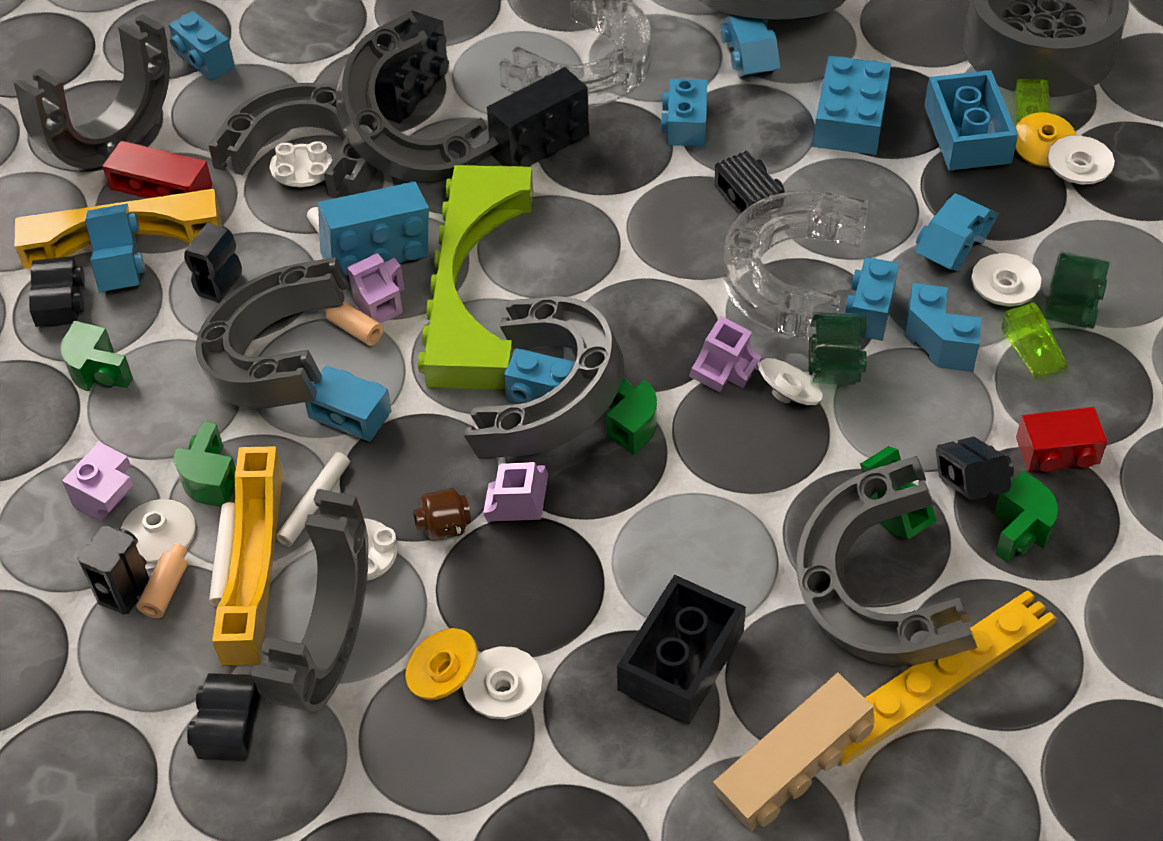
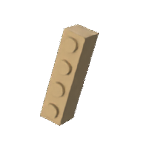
M836 673L713 781L717 797L750 832L754 831L759 825L762 827L769 825L779 815L780 806L790 797L797 799L803 795L811 786V779L822 769L828 771L833 768L842 758V751L853 741L855 743L862 742L872 732L874 728L873 723H875L873 706L839 673Z

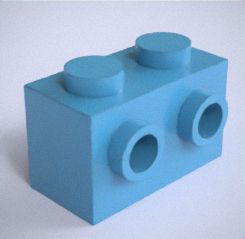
M194 11L169 24L172 48L180 57L210 81L235 67L229 39Z
M670 79L669 92H663L662 111H668V113H662L661 132H667V145L705 146L707 80Z
M865 257L862 270L855 269L851 290H856V294L848 295L845 315L851 316L849 335L883 341L895 292L899 263Z
M516 348L504 373L507 402L521 404L549 393L568 376L575 362Z
M326 365L320 372L322 375L321 382L312 383L317 389L315 401L305 402L308 418L370 442L392 412L388 389L377 382H369L352 375L346 370H338Z

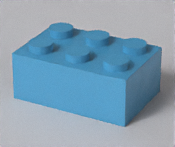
M828 56L815 121L813 147L871 155L877 154L891 63Z
M992 71L929 77L924 107L948 171L1011 164L1018 133Z
M416 182L318 202L320 253L323 259L337 257L345 276L349 275L347 267L377 253L384 263L393 258L398 263L428 257L429 207Z

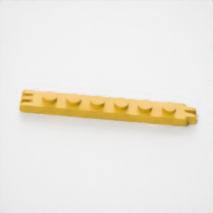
M1027 590L970 628L978 648L913 665L869 694L865 699L874 708V728L862 742L855 743L853 741L842 751L843 756L839 763L842 766L847 765L1050 628L1057 618L1049 612L1038 619L1037 617L1045 611L1046 607L1038 601L1027 608L1026 606L1035 598Z

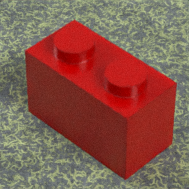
M1095 407L1022 415L1016 435L1027 472H1051L1061 468H1087L1100 464L1108 442Z

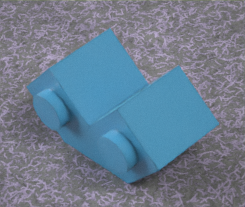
M729 15L723 19L724 24L720 26L721 38L723 43L727 42V49L734 48V52H731V64L733 70H737L738 77L774 72L781 69L776 36L773 30L767 31L766 23H768V19Z
M955 193L931 219L928 226H924L920 230L916 239L918 246L915 252L951 270L960 271L974 242L984 243L999 213Z
M128 203L87 210L85 221L93 249L91 264L98 292L140 285L141 274L146 273L142 253H138L135 233L140 232L136 213H130Z
M912 283L905 337L913 345L918 343L929 353L928 359L937 367L973 372L980 345L981 317L946 313L948 287Z

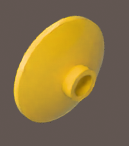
M1044 112L1033 113L1021 119L1015 126L1018 133L1015 151L1024 161L1033 166L1050 168L1048 155L1051 146L1059 139L1077 135L1072 125L1062 117Z
M457 628L444 629L427 637L414 650L407 663L405 678L410 691L424 700L441 699L457 691L469 679L475 669L478 659V648L475 640L469 633Z

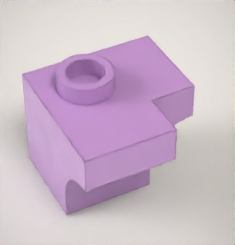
M377 253L347 267L353 300L361 312L379 323L386 322L403 313L400 292L405 289L401 265L395 258L384 263Z
M720 316L705 339L703 348L689 376L718 392L722 391L727 381L744 389L761 359V356L750 346L752 332Z
M98 442L62 480L73 507L102 522L133 486L130 476L125 474L131 465L128 457Z
M535 462L499 464L496 481L489 482L483 512L487 522L541 520L548 479L545 465L537 466Z

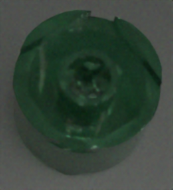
M1060 251L1054 268L1043 319L1094 329L1098 316V302L1103 300L1106 290L1109 262L1103 261V259Z
M813 312L810 327H816V334H812V337H809L808 369L809 375H812L810 383L855 385L856 382H860L861 373H865L867 365L866 351H860L861 338L866 336V316H858L857 313Z

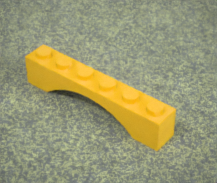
M215 189L15 218V248L24 269L31 268L33 260L68 257L82 248L91 245L85 221L87 210L128 203L130 213L135 212L137 215L140 232L135 233V235H161L191 244L207 222L221 225V212Z
M276 446L239 447L235 472V526L232 559L226 588L217 606L212 639L221 666L261 665V646L265 634L283 480V470Z

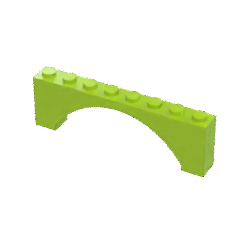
M454 165L452 178H447L446 196L449 198V201L443 202L442 218L445 221V225L439 226V245H442V247L435 251V269H438V272L431 276V294H434V298L427 301V320H430L429 325H424L422 335L423 346H426L425 352L419 353L418 370L419 373H424L426 387L506 390L504 373L513 356L512 340L500 339L474 319L458 296L456 281L465 258L484 236L504 222L522 213H531L534 192L532 167Z

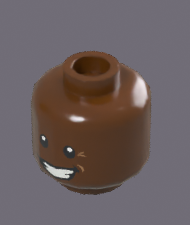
M453 488L422 495L419 500V508L413 510L417 531H424L431 541L460 536L465 532L466 525L471 524V513L465 495L460 496Z

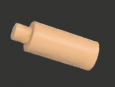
M345 301L341 306L321 309L326 312V319L368 346L375 345L382 337L384 327L381 323Z
M174 544L170 552L162 553L136 605L137 609L144 615L151 618L163 617L188 566L187 561L184 559L188 550L183 545Z

